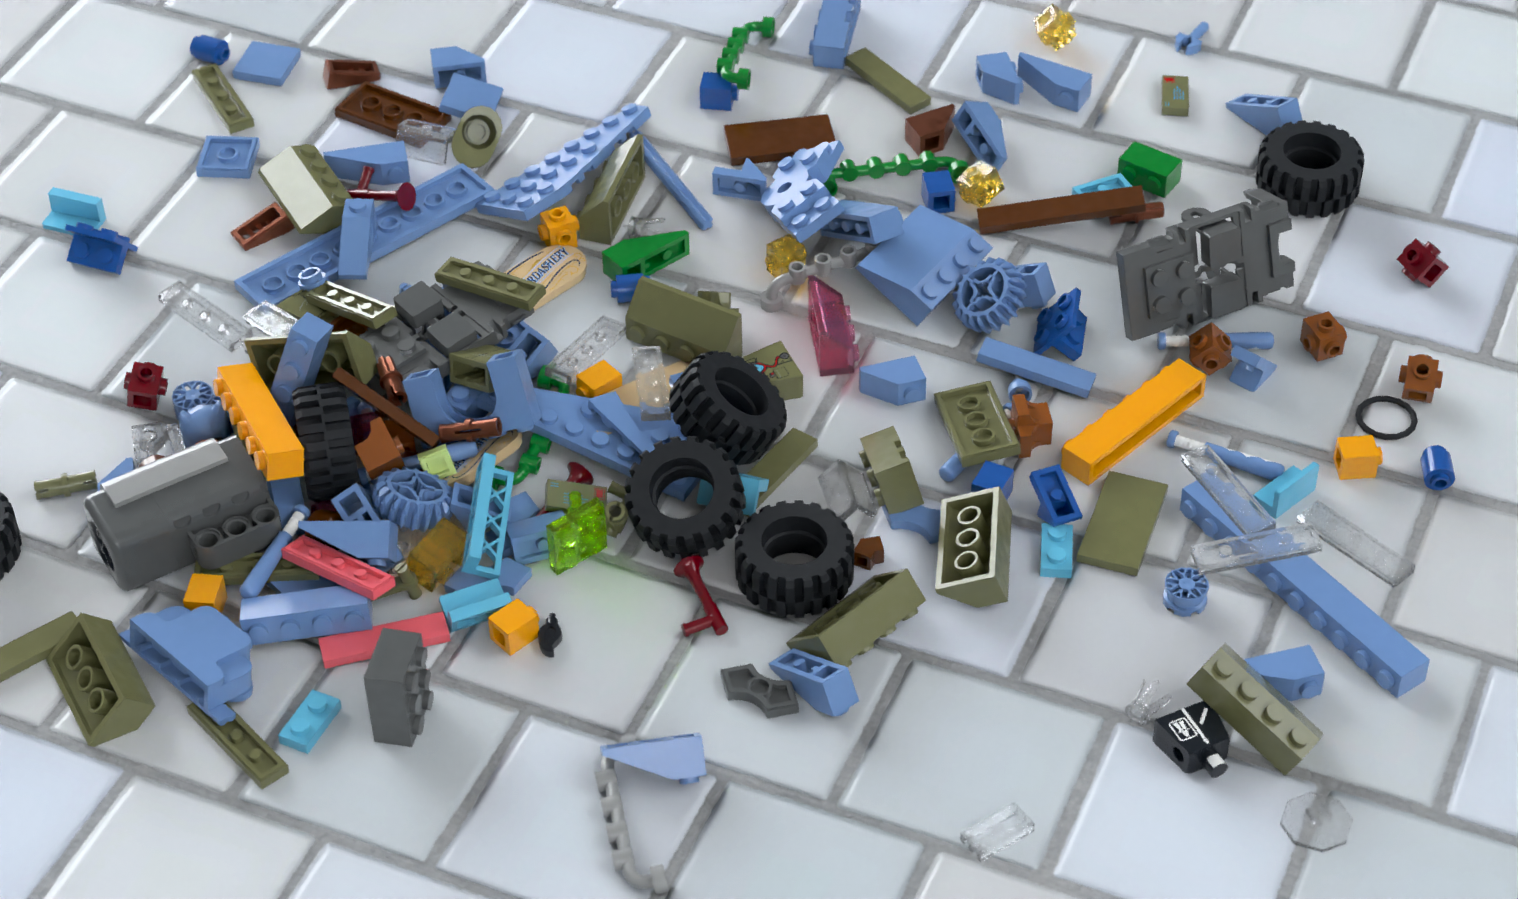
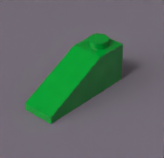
M682 230L622 240L602 251L603 273L613 281H616V275L643 273V276L652 275L690 254L689 232Z

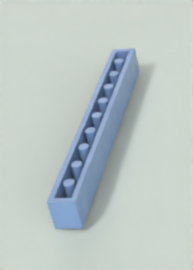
M1211 473L1182 488L1180 511H1182L1184 516L1191 519L1207 536L1212 537L1229 555L1235 557L1250 573L1257 576L1266 584L1270 591L1275 592L1287 602L1289 607L1310 622L1314 629L1319 630L1337 649L1342 650L1355 661L1356 665L1371 675L1382 688L1387 689L1396 698H1399L1426 680L1430 662L1427 656Z

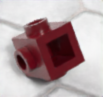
M1416 238L1404 248L1402 254L1397 258L1404 266L1401 271L1414 282L1417 279L1429 288L1449 268L1438 256L1441 251L1430 241L1424 244Z
M134 361L132 373L126 372L124 389L127 390L128 407L157 411L160 395L165 396L168 387V379L163 378L164 366L151 362L141 363Z

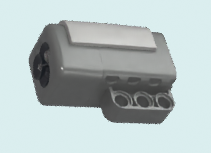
M236 435L229 436L220 441L210 438L100 484L99 491L86 496L83 502L94 547L119 588L124 591L133 590L189 566L196 561L204 569H217L268 547L277 533L282 531L279 510L270 497L266 480L262 472L257 470L254 460Z

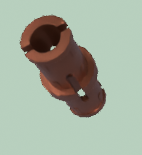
M499 417L484 420L467 418L464 422L440 424L438 428L439 439L441 443L461 440L475 442L477 438L499 437L502 435V423ZM479 428H481V430H472V431L460 432V431H462V430H470V429H479Z

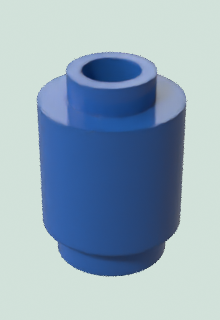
M201 35L195 36L192 39L190 53L197 60L222 65L229 59L230 48L225 40Z
M643 273L616 275V281H610L612 298H617L618 303L631 302L640 277L643 276Z
M1439 445L1426 448L1420 459L1425 485L1432 490L1449 488L1455 482V473L1450 453Z

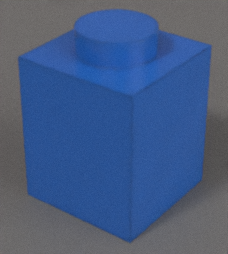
M703 72L699 87L700 109L731 111L733 102L739 99L737 85L724 80L720 73Z
M949 170L922 173L921 195L925 207L938 213L955 212L956 190Z
M986 460L971 484V493L999 486L1007 500L1013 491L1014 469Z

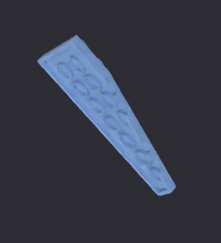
M636 103L625 105L621 108V112L606 117L599 126L587 129L583 132V136L577 140L565 143L563 149L546 155L544 161L527 167L520 176L506 180L504 186L498 190L487 192L484 195V199L475 204L478 213L523 221L530 220L573 191L571 185L575 182L576 184L581 183L585 179V172L595 170L615 150L614 144L617 142L619 144L627 140L626 133L636 131L651 117L649 107L636 105Z
M534 388L542 417L534 425L535 427L529 431L546 437L559 445L631 477L629 470L633 463L640 464V453L633 447L629 448L622 441V436L614 428L610 430L602 422V417L596 411L591 412L589 410L588 397ZM495 391L491 393L482 392L477 398V407L493 413L496 404ZM624 404L640 432L674 422L673 413ZM695 477L678 479L669 484L663 492L684 502L701 479Z

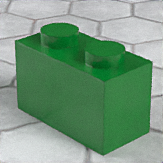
M1134 141L1119 157L1117 174L1121 173L1130 185H1142L1143 190L1165 198L1180 182L1183 160Z

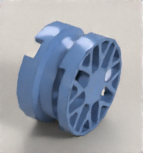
M188 381L176 387L172 393V401L178 421L181 411L187 412L199 404H210L214 394L209 384L202 381Z
M1185 567L1174 569L1167 574L1163 591V604L1167 609L1171 608L1174 610L1175 615L1182 617H1191V613L1194 612L1201 613L1206 607L1207 593L1209 591V581L1206 576L1196 569Z

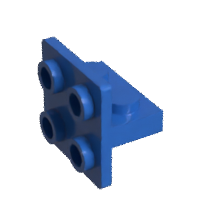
M77 222L76 226L66 224L65 230L74 234L66 260L70 263L120 275L127 250L137 253L138 247L130 243V238L118 235L116 231L102 228L100 231L93 229L94 227L80 222Z
M1076 287L1068 294H1062L1054 305L1050 308H1044L1037 317V330L1034 336L1033 353L1041 355L1053 346L1072 361L1082 356L1087 317L1079 310L1080 289Z

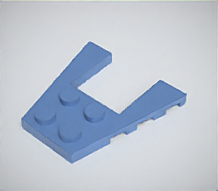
M683 372L670 375L669 385L671 388ZM616 391L588 399L589 410L591 412L596 411L602 417V422L610 430L614 428L622 436V441L629 448L633 447L640 455L645 450H648L649 453L655 449L653 444L661 440L663 444L671 442L670 437L680 436L681 441L687 440V437L680 431L681 427L679 424L676 425L675 422L640 432Z

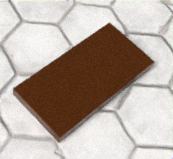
M364 81L334 109L336 117L419 148H423L452 120L451 115L440 112L438 107Z
M828 114L723 125L731 166L744 165L746 158L750 159L753 164L781 161L785 157H793L800 149H811L823 142L830 143L836 141Z
M341 367L336 369L332 375L335 382L343 384L345 389L431 449L437 447L440 442L437 434Z

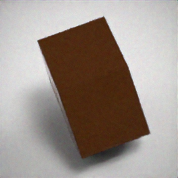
M880 536L860 539L854 549V565L871 571L874 564L884 563V547Z

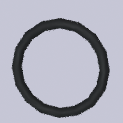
M1391 396L1368 398L1358 405L1355 413L1357 424L1364 432L1383 440H1398L1407 437L1416 429L1418 423L1414 409L1403 400ZM1390 402L1406 409L1410 414L1411 424L1403 432L1385 434L1368 427L1362 419V412L1369 404Z

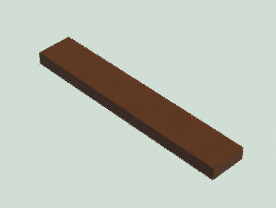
M1142 185L977 208L980 235L1145 212L1146 204Z

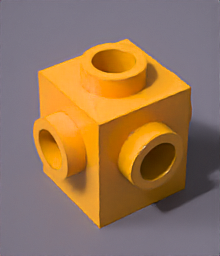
M566 205L540 213L541 224L537 226L538 234L547 247L553 245L578 247L576 231L580 230L579 222L575 214L571 215Z

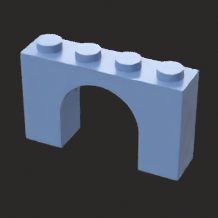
M518 349L493 355L486 364L496 395L495 408L492 414L473 419L484 420L499 417L502 423L501 436L507 434L506 431L517 429V432L520 433L533 429L542 415L523 350ZM439 368L411 373L402 381L413 418L438 436L440 424L464 422L467 418H471L458 412L449 402ZM479 428V429H470V430H462V431H460V432H466V431H472V430H481V428ZM440 441L439 444L437 445V447H438V446H441V445H443V444H446V446H447V445H450L451 443L459 442V441H451V442H446V443H441V441ZM421 442L423 449L430 448L423 442Z

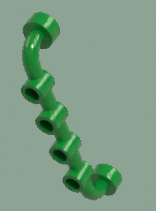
M763 17L762 21L749 22L742 27H733L732 37H728L727 47H723L722 58L718 57L716 71L721 74L724 80L736 83L737 89L749 90L751 69L739 68L738 73L734 72L735 64L739 63L740 54L744 53L745 43L748 44L750 33L761 32L762 37L773 38L775 18Z
M924 151L920 154L919 159L909 160L906 154L900 153L894 156L892 162L882 163V160L877 156L870 157L866 161V165L858 166L851 159L843 160L839 168L832 170L828 180L823 185H825L832 196H835L838 191L835 179L839 178L851 182L858 176L870 175L871 178L878 179L884 173L896 172L900 176H905L912 170L923 169L924 172H934L939 167H949L948 170L952 181L956 184H963L971 178L972 172L966 161L948 156L935 157L932 151Z
M543 365L538 375L537 387L550 390L554 385L558 388V392L569 394L570 386L562 376L556 374V368ZM533 433L529 448L526 453L522 454L519 467L514 472L513 486L523 482L529 473L538 474L542 463V458L538 457V454L549 453L552 445L550 439ZM495 465V468L504 470L503 467ZM493 478L492 488L494 490H498L500 485L505 486L504 480Z

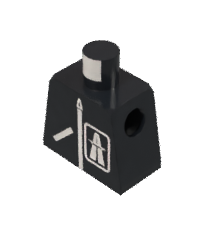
M1205 701L1155 719L1152 741L1184 773L1190 774L1205 768L1212 778H1216L1226 772L1228 765L1224 760L1228 756L1229 734L1219 714Z

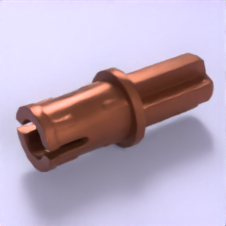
M1163 202L1145 203V212L1110 216V225L1135 221V224H1137L1139 220L1162 218L1165 212Z
M381 356L378 358L379 362L376 365L380 375V386L386 391L388 401L395 406H401L399 396L403 403L408 399L402 385L403 376L397 371L394 361L390 356L385 358Z

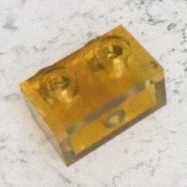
M445 517L409 553L405 562L410 572L416 574L418 583L431 593L439 584L444 586L454 575L455 570L453 569L457 565L462 566L467 533Z

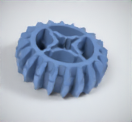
M988 257L986 262L978 260L976 267L969 265L970 271L967 274L961 273L963 279L961 282L956 283L958 290L952 293L955 299L952 305L956 310L957 318L962 321V324L975 332L981 333L983 331L990 334L993 329L1000 331L1002 324L1010 326L1009 319L1011 317L1018 318L1016 311L1019 308H1024L1021 300L1027 297L1025 291H1023L1027 285L1023 281L1022 273L1016 269V266L999 257L997 259Z
M403 467L401 470L392 468L391 471H384L383 475L379 476L375 482L372 503L374 504V509L380 513V518L389 519L394 524L399 525L400 529L403 527L410 528L412 532L414 529H419L422 532H425L427 529L436 531L438 527H444L453 516L452 511L449 509L453 488L447 485L446 480H440L439 475H431L427 470L424 472L419 471L416 467L414 470Z

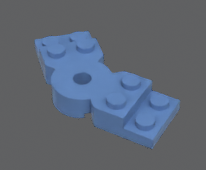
M840 140L830 143L823 142L811 149L803 148L798 150L793 157L788 156L778 163V168L772 177L774 182L764 191L761 197V203L775 222H779L781 227L800 244L845 211L840 201L833 197L825 185H823L828 180L844 150Z

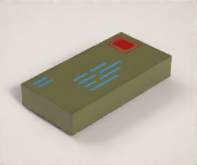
M1162 75V115L1188 116V76Z
M553 479L547 480L545 484L544 511L554 512L562 510L565 514L603 519L607 506V487Z

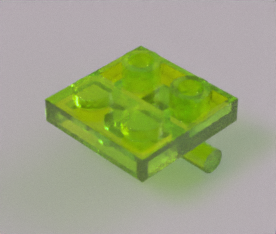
M579 491L570 492V506L567 509V514L546 525L550 569L556 575L575 567L578 563L594 554H598L607 547L605 507L598 497L582 505L581 493Z

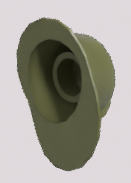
M475 106L465 112L451 144L452 153L457 162L463 163L469 168H478L490 160L502 132V122L497 112L486 106Z

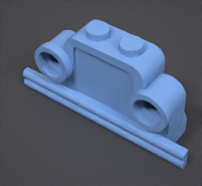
M172 606L155 614L142 613L130 619V629L119 633L121 640L220 726L225 725L227 721H233L236 717V713L224 703L227 701H244L253 693L252 664L250 662V649L253 647L252 639L248 633L238 628L226 615H223L214 607L201 606L190 611L182 606Z

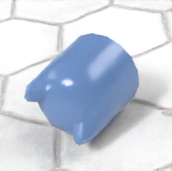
M216 402L214 406L199 404L187 412L183 410L179 414V425L184 449L201 440L218 437L225 439L232 436L227 412L223 410L221 402Z

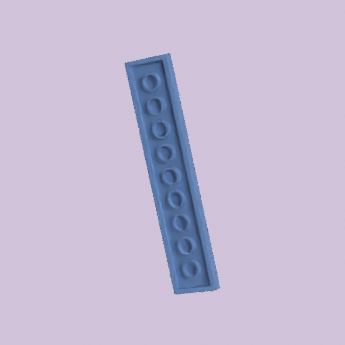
M461 163L414 187L416 201L411 210H402L398 202L387 201L375 208L377 228L370 263L476 208L475 204L483 200L484 195L494 190V188ZM341 226L234 280L235 289L265 317H268L277 312V304L301 290L298 285V275L303 270L319 267L321 272L325 273L326 281L333 283L339 280Z

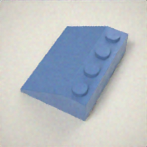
M919 205L903 220L904 234L881 242L855 267L916 326L956 288V283L962 281L961 273L967 274L970 271L969 265L976 267L978 260H983L993 249L973 228L922 205Z

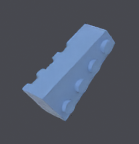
M823 0L822 7L819 10L818 25L815 24L814 40H810L809 55L813 56V66L844 69L845 57L848 56L861 9V0Z

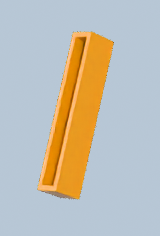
M1180 358L1169 366L1163 367L1159 374L1151 380H1146L1131 395L1125 396L1121 403L1113 409H1108L1100 419L1093 424L1087 425L1079 435L1067 440L1061 450V468L1089 486L1204 397L1206 374Z
M244 363L217 367V379L213 380L215 396L221 398L223 410L228 411L231 424L236 425L239 438L245 441L248 454L253 455L257 470L262 471L267 481L304 476V448L254 364Z

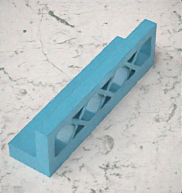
M484 452L476 469L461 572L498 579L500 576L514 472L495 468L496 455ZM493 478L504 480V488L496 492L492 488ZM492 501L501 510V513L493 518L488 513L489 503ZM487 527H490L497 535V539L489 544L484 538ZM486 552L493 561V568L478 565L483 553Z

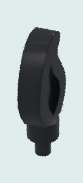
M555 613L549 614L545 624L538 632L540 649L545 656L551 658L555 656L554 649L562 641V631L558 625V619L555 618Z

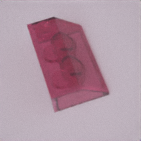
M810 275L808 276V321L819 375L821 377L854 373V361H859L858 344H853L855 341L854 325L848 324V322H851L849 305L844 306L843 297L840 292L816 276Z

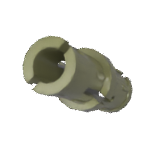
M95 470L74 475L63 473L58 478L34 481V489L37 500L58 495L69 497L74 492L98 489V482Z

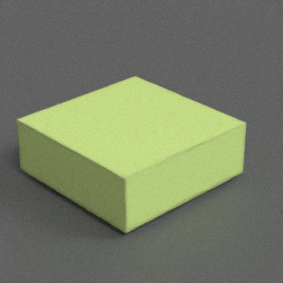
M446 444L417 454L423 472L427 470L431 475L437 474L439 479L457 473Z

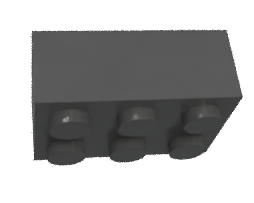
M388 628L382 629L363 677L374 742L412 747L416 736L421 735L423 732L424 715L426 710L432 708L434 693L429 690L431 672L429 669H426L427 648L423 647L421 633Z

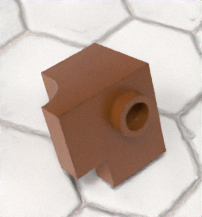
M1024 394L1012 395L1011 418H1008L1021 447V454L1018 457H1031V451L1035 447L1051 444L1053 421L1047 402L1031 403L1027 401Z
M381 416L370 421L371 431L368 438L354 447L370 479L373 480L383 475L384 471H391L392 468L401 470L406 466L400 455L405 450L398 436L391 438Z

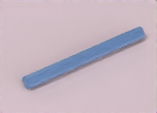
M636 130L634 133L631 132L629 134V138L631 139L637 134L643 135V133ZM643 135L645 162L701 230L711 228L713 226L711 215Z

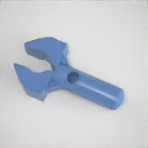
M1201 22L1189 35L1179 32L1175 37L1176 51L1178 52L1181 47L1186 46L1185 55L1197 54L1202 46V41L1199 39L1209 30L1208 23Z

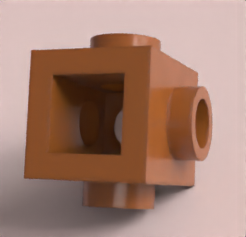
M1329 311L1303 318L1300 341L1303 343L1305 350L1310 352L1317 362L1343 354L1347 333L1343 325L1339 324Z
M1208 323L1189 336V359L1196 368H1201L1205 373L1211 375L1232 362V356L1230 355L1232 343L1230 337L1214 323Z
M1425 354L1409 355L1407 365H1401L1398 382L1404 383L1401 399L1426 403L1432 402L1435 388L1440 389L1443 371L1438 370L1439 360H1435Z

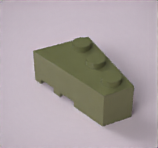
M894 426L860 438L864 450L859 451V455L864 468L871 467V469L866 470L872 488L878 486L873 491L879 506L886 505L888 513L895 514L924 504L909 458L905 455L906 452L901 445Z

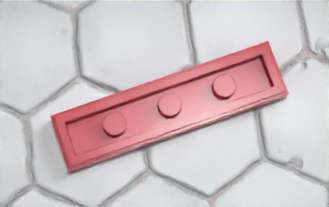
M302 535L281 549L283 559L373 601L396 586L394 576L305 535Z
M444 612L373 626L371 630L340 633L318 638L324 668L371 659L383 628L421 633L423 647L450 642V634Z

